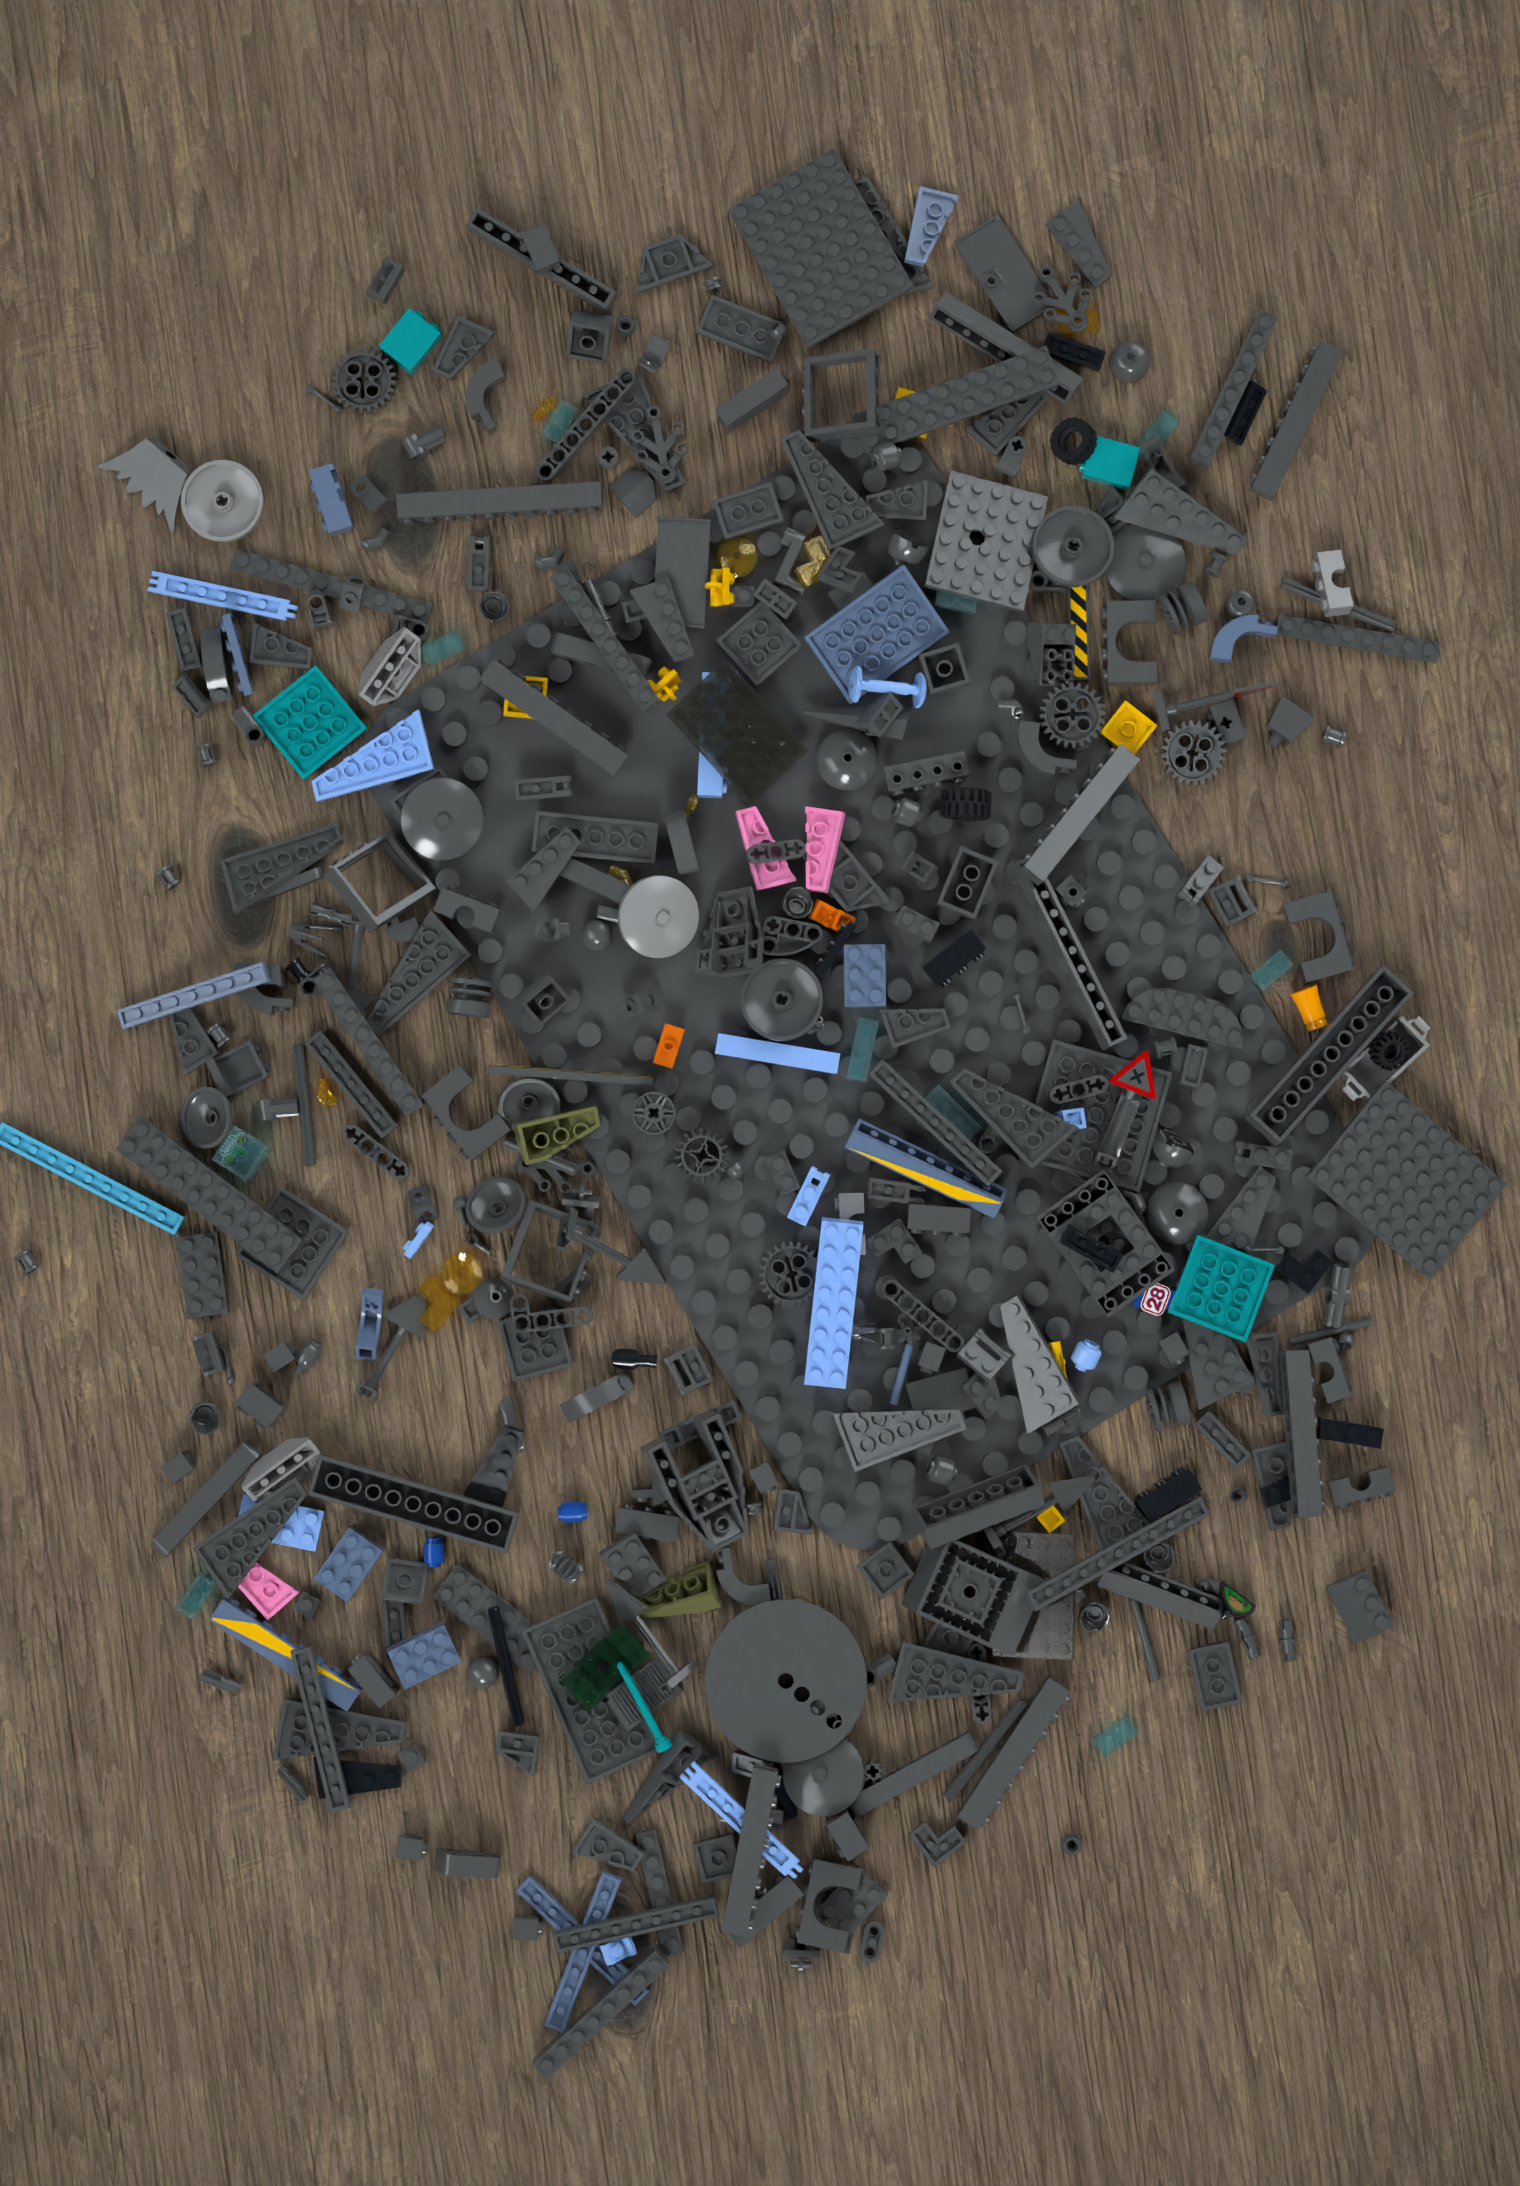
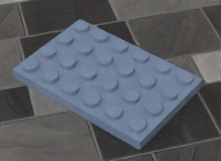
M902 564L804 635L803 638L849 704H852L853 702L849 697V678L851 671L856 666L861 667L863 680L883 681L950 631L905 565ZM861 690L860 697L863 696V695H864L865 693H867L868 691H866V690Z

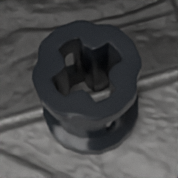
M299 957L285 968L286 971H290L297 979L298 984L312 973L304 967Z

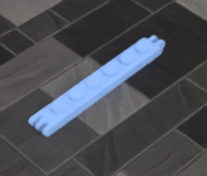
M151 571V576L158 577V580L149 579V584L156 585V588H147V591L151 593L287 621V618H296V614L289 613V610L297 611L298 606L290 605V600Z
M693 1761L690 1765L696 1771L693 1772L687 1767L685 1772L690 1777L688 1778L682 1773L679 1776L680 1779L740 1834L745 1808ZM767 1829L766 1836L770 1838L768 1848L763 1849L762 1855L784 1876L789 1874L795 1879L798 1875L792 1869L795 1868L800 1873L803 1871V1868L798 1864L800 1860Z

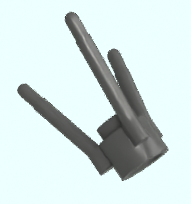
M304 922L300 924L293 923L289 938L294 939L295 944L305 947L324 959H328V956L304 942L308 938L323 941V937L311 934L310 929L307 928L338 931L343 929L339 926L307 924Z

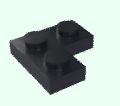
M1318 1249L1313 1252L1305 1264H1302L1290 1253H1287L1275 1270L1306 1294H1309L1334 1261Z

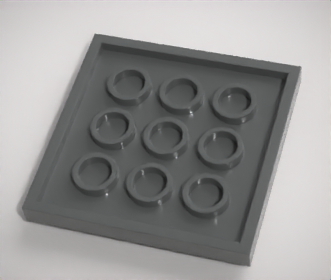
M280 1186L265 1210L307 1242L283 1274L273 1271L242 1246L239 1247L235 1256L300 1299L305 1300L350 1231Z

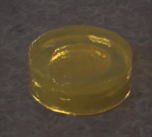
M690 794L684 810L685 813L693 814L699 798L697 795Z

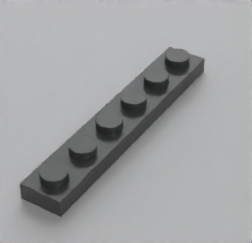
M321 1030L305 1042L307 1047L382 1139L398 1127L397 1123Z
M656 1828L636 1833L638 1848L646 1852L641 1861L652 1909L673 1904ZM678 1926L658 1930L662 1952L665 1956L684 1952Z

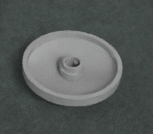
M215 460L201 465L188 477L182 490L181 507L187 523L201 537L214 542H232L249 534L258 524L263 512L264 497L257 478L249 469L234 461Z
M663 875L648 876L635 882L622 897L618 909V926L625 942L634 951L651 958H665L682 951L693 939L699 922L698 905L690 889L679 880Z

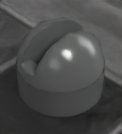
M778 321L768 329V333L774 339L779 340L782 339V335L785 336L786 329L781 321Z
M737 1161L726 1172L730 1177L737 1179L743 1175L744 1168Z
M1344 1332L1339 1335L1337 1341L1339 1348L1351 1350L1354 1347V1337L1352 1334L1349 1333L1348 1335Z
M1235 1487L1231 1490L1229 1498L1233 1503L1242 1505L1248 1499V1494L1244 1489Z

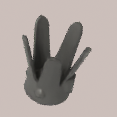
M876 1322L863 1325L853 1324L852 1340H864L875 1343L876 1339L861 1334L877 1331L876 1327H863L875 1324Z

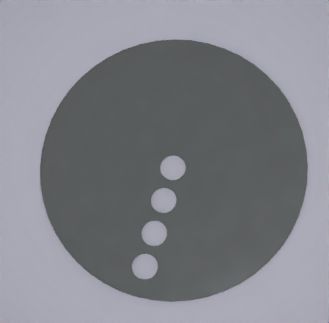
M782 1599L767 1601L748 1608L737 1615L716 1638L706 1664V1698L718 1727L732 1743L743 1751L772 1762L790 1763L805 1761L833 1748L855 1725L866 1696L867 1672L865 1661L852 1633L837 1617L827 1610L800 1600ZM784 1673L790 1674L794 1680L793 1685L787 1689L780 1687L778 1684L779 1676ZM798 1687H806L809 1690L810 1696L805 1702H799L794 1697V1692ZM815 1700H821L825 1703L826 1709L821 1715H814L810 1710V1705ZM832 1713L840 1715L842 1719L841 1725L835 1729L830 1728L826 1723L828 1715Z

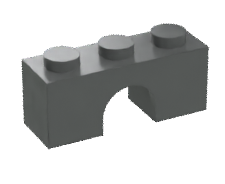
M449 886L447 889H441L433 909L435 913L454 920L456 913L460 909L470 908L474 912L472 927L493 934L501 913L497 909V904L486 901V904L478 902V897L467 894L466 897L459 894V890Z
M1326 1337L1305 1344L1309 1354L1312 1356L1313 1364L1326 1362L1331 1368L1329 1379L1318 1383L1324 1402L1329 1404L1350 1397V1391L1353 1389L1350 1380L1345 1378L1344 1371H1346L1343 1360H1339L1337 1352L1340 1350L1336 1339L1333 1340L1332 1337Z
M1383 1466L1367 1470V1484L1360 1490H1355L1352 1487L1347 1476L1326 1481L1332 1505L1342 1509L1351 1506V1502L1358 1501L1361 1504L1371 1501L1370 1497L1378 1496L1381 1499L1391 1496L1390 1492H1394L1395 1488L1390 1468Z

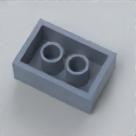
M885 944L844 945V1008H885Z
M350 1526L316 1574L314 1580L348 1603L385 1549L353 1526Z
M443 1622L386 1648L404 1689L461 1663Z

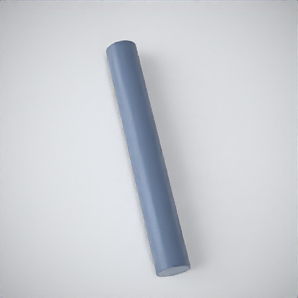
M905 1344L890 1404L898 1405L914 1345Z

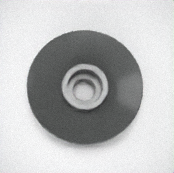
M488 1278L476 1286L473 1293V1303L476 1310L482 1316L489 1319H498L505 1316L511 1310L510 1300L513 1297V1293L504 1281L497 1278ZM492 1294H497L498 1300H494Z

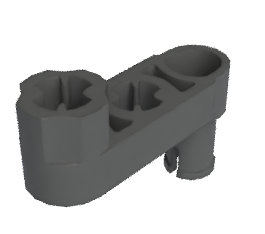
M787 527L780 544L789 549L773 585L782 589L787 588L802 596L807 583L790 577L791 574L789 572L806 535Z

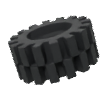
M1388 1030V1032L1382 1031V1035L1378 1033L1376 1035L1377 1039L1373 1038L1372 1040L1374 1044H1369L1371 1051H1368V1054L1371 1056L1370 1059L1384 1070L1388 1069L1391 1071L1393 1068H1399L1398 1064H1404L1403 1058L1406 1060L1408 1058L1405 1053H1409V1049L1406 1048L1409 1047L1408 1043L1403 1037L1391 1030ZM1394 1044L1391 1054L1384 1057V1051L1387 1046Z

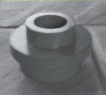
M630 316L620 317L616 322L617 332L622 336L632 335L636 330L635 320ZM625 323L630 325L627 330L622 328V325Z
M1068 1834L1062 1839L1061 1846L1066 1854L1076 1855L1082 1849V1841L1077 1835ZM1069 1841L1075 1842L1073 1848L1068 1847Z

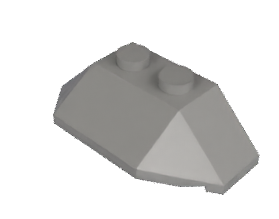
M403 627L387 638L362 672L357 694L372 706L397 700L421 667V639L406 627Z
M309 1437L287 1439L252 1465L241 1487L255 1502L263 1500L295 1477L302 1483L314 1474L321 1452Z

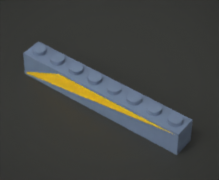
M858 1119L845 1146L846 1149L992 1218H995L1008 1191L1007 1188L994 1182L989 1187L975 1173L861 1119Z
M225 1597L222 1599L209 1621L297 1678L290 1651L306 1646L301 1643L295 1644L291 1641V1636L283 1631L281 1633L273 1629L275 1626L266 1620L260 1621L256 1618L257 1614L248 1608L245 1611L239 1607L240 1603L234 1598L230 1597L227 1600ZM316 1654L315 1660L324 1697L347 1712L363 1688L360 1687L356 1679L352 1677L350 1679L342 1675L344 1672L336 1666L331 1668L325 1664L326 1660Z

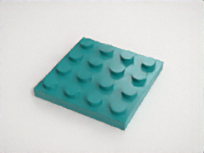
M316 665L252 716L303 780H306L368 730Z
M1196 1235L1167 1313L1246 1343L1275 1265Z

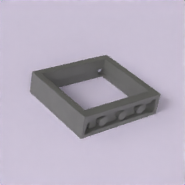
M874 348L804 358V366H802L801 371L804 378V385H802V395L804 397L802 413L805 424H802V432L810 442L881 433L880 355ZM866 361L867 422L815 428L814 368Z
M391 830L383 835L377 834L370 843L368 841L364 842L357 848L356 852L351 850L343 856V860H335L328 866L329 871L324 875L370 934L427 898L435 889V886ZM383 847L416 891L375 917L341 872Z
M529 1200L501 1274V1280L571 1305L572 1300L576 1301L580 1293V1289L577 1288L579 1281L584 1282L588 1270L584 1269L587 1262L591 1263L595 1252L587 1245L585 1246L568 1295L512 1276L534 1214L538 1213L560 1221L562 1217L568 1220V1213ZM577 1217L576 1227L590 1232L589 1236L599 1241L602 1233L598 1231L599 1225Z

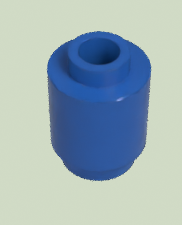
M581 1501L561 1503V1507H558V1520L562 1519L563 1523L583 1522V1519H588L586 1503H581Z
M442 1537L426 1538V1543H424V1563H428V1567H441V1563H445V1548Z

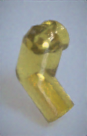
M553 397L544 398L531 416L536 422H539L550 410H554L557 407V402Z
M611 864L608 874L632 886L629 872Z
M318 1079L317 1098L327 1107L336 1105V1096L327 1090L328 1079Z

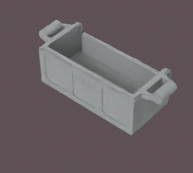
M1402 1015L1396 1017L1382 1031L1388 1032V1030H1391L1406 1040L1409 1047H1406L1409 1049V1053H1405L1408 1056L1407 1060L1403 1058L1404 1064H1398L1399 1068L1397 1069L1393 1068L1391 1071L1388 1069L1384 1070L1370 1059L1371 1056L1368 1054V1051H1371L1368 1044L1340 1076L1345 1081V1086L1342 1090L1352 1101L1361 1098L1366 1102L1383 1080L1390 1084L1430 1046L1425 1040L1430 1029L1427 1023L1420 1016L1409 1021ZM1412 1022H1414L1424 1032L1422 1036L1411 1025ZM1394 1044L1387 1046L1384 1051V1057L1391 1054Z

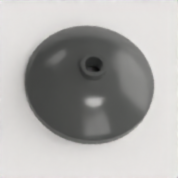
M842 729L831 733L823 740L817 752V768L821 777L827 784L838 790L851 791L865 786L873 778L877 770L878 754L875 745L865 734L857 730ZM850 755L851 761H845L844 756Z
M525 1077L511 1082L503 1090L499 1098L500 1116L512 1130H514L512 1123L560 1113V1098L556 1089L547 1081L536 1077ZM527 1097H531V1098H532V1100H530V1101H527V1100H525V1099H526Z
M201 1087L194 1090L185 1100L181 1112V1125L189 1142L196 1147L209 1149L220 1145L228 1136L232 1125V1109L229 1100L220 1090L214 1087Z
M493 1177L484 1180L468 1196L466 1202L467 1218L474 1228L483 1233L496 1234L504 1232L513 1227L522 1217L526 1207L525 1193L516 1181L507 1177Z
M1172 1182L1159 1187L1151 1195L1146 1207V1219L1151 1231L1159 1239L1172 1244H1183L1196 1238V1235H1200L1204 1230L1208 1220V1206L1203 1195L1195 1187L1182 1182ZM1177 1209L1182 1210V1215L1180 1217H1177L1175 1215V1211Z

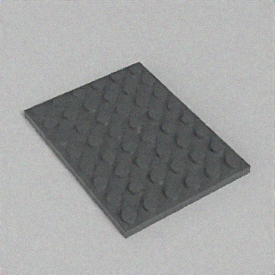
M834 148L728 209L730 216L807 350L914 288Z
M1384 1080L1305 1176L1429 1280L1507 1185L1506 1182Z

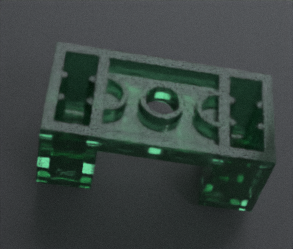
M618 1623L558 1680L586 1711L590 1712L604 1699L603 1695L622 1678L617 1668L619 1661L624 1662L629 1671L632 1668L636 1669L651 1654L624 1624ZM602 1660L608 1663V1670L604 1673L599 1672L597 1669V1664Z

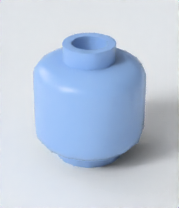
M1087 1339L1078 1342L1071 1356L1072 1361L1075 1363V1368L1086 1372L1087 1369H1095L1102 1354L1099 1349L1100 1346Z

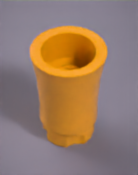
M1317 984L1290 994L1308 1031L1327 1025Z

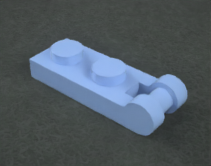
M811 1166L787 1218L806 1226L831 1174L827 1172L822 1173L816 1167ZM813 1178L820 1181L818 1186L811 1183Z

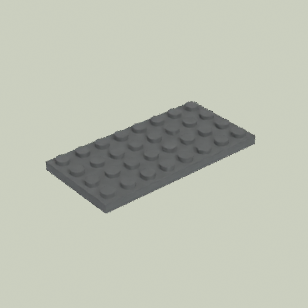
M597 1597L521 1630L586 1784H590L657 1753L654 1747L655 1738L645 1719L627 1732L606 1703L609 1699L605 1694L624 1681L617 1668V1663L619 1661L624 1662L625 1665L626 1663Z

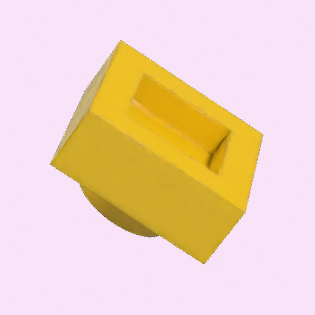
M1054 1505L1036 1516L1048 1533H1051L1065 1522V1519Z

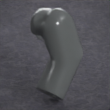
M998 699V710H1009L1017 720L1024 718L1025 709L1017 700Z

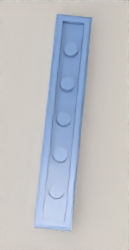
M718 1033L715 1054L832 1074H837L840 1053Z

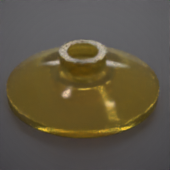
M742 537L723 541L716 553L717 565L719 569L723 567L730 568V573H733L735 578L744 577L756 565V549L750 541ZM737 552L741 556L739 559H734L733 554Z
M457 1253L450 1256L444 1262L441 1276L444 1285L450 1291L457 1294H466L475 1290L477 1285L479 1286L483 1271L480 1262L474 1256L467 1253ZM461 1269H464L466 1271L465 1277L459 1276V1271Z

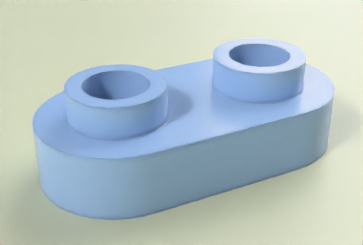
M428 1221L425 1224L420 1223L415 1230L417 1235L414 1240L409 1239L403 1247L406 1257L412 1259L433 1230L434 1225Z

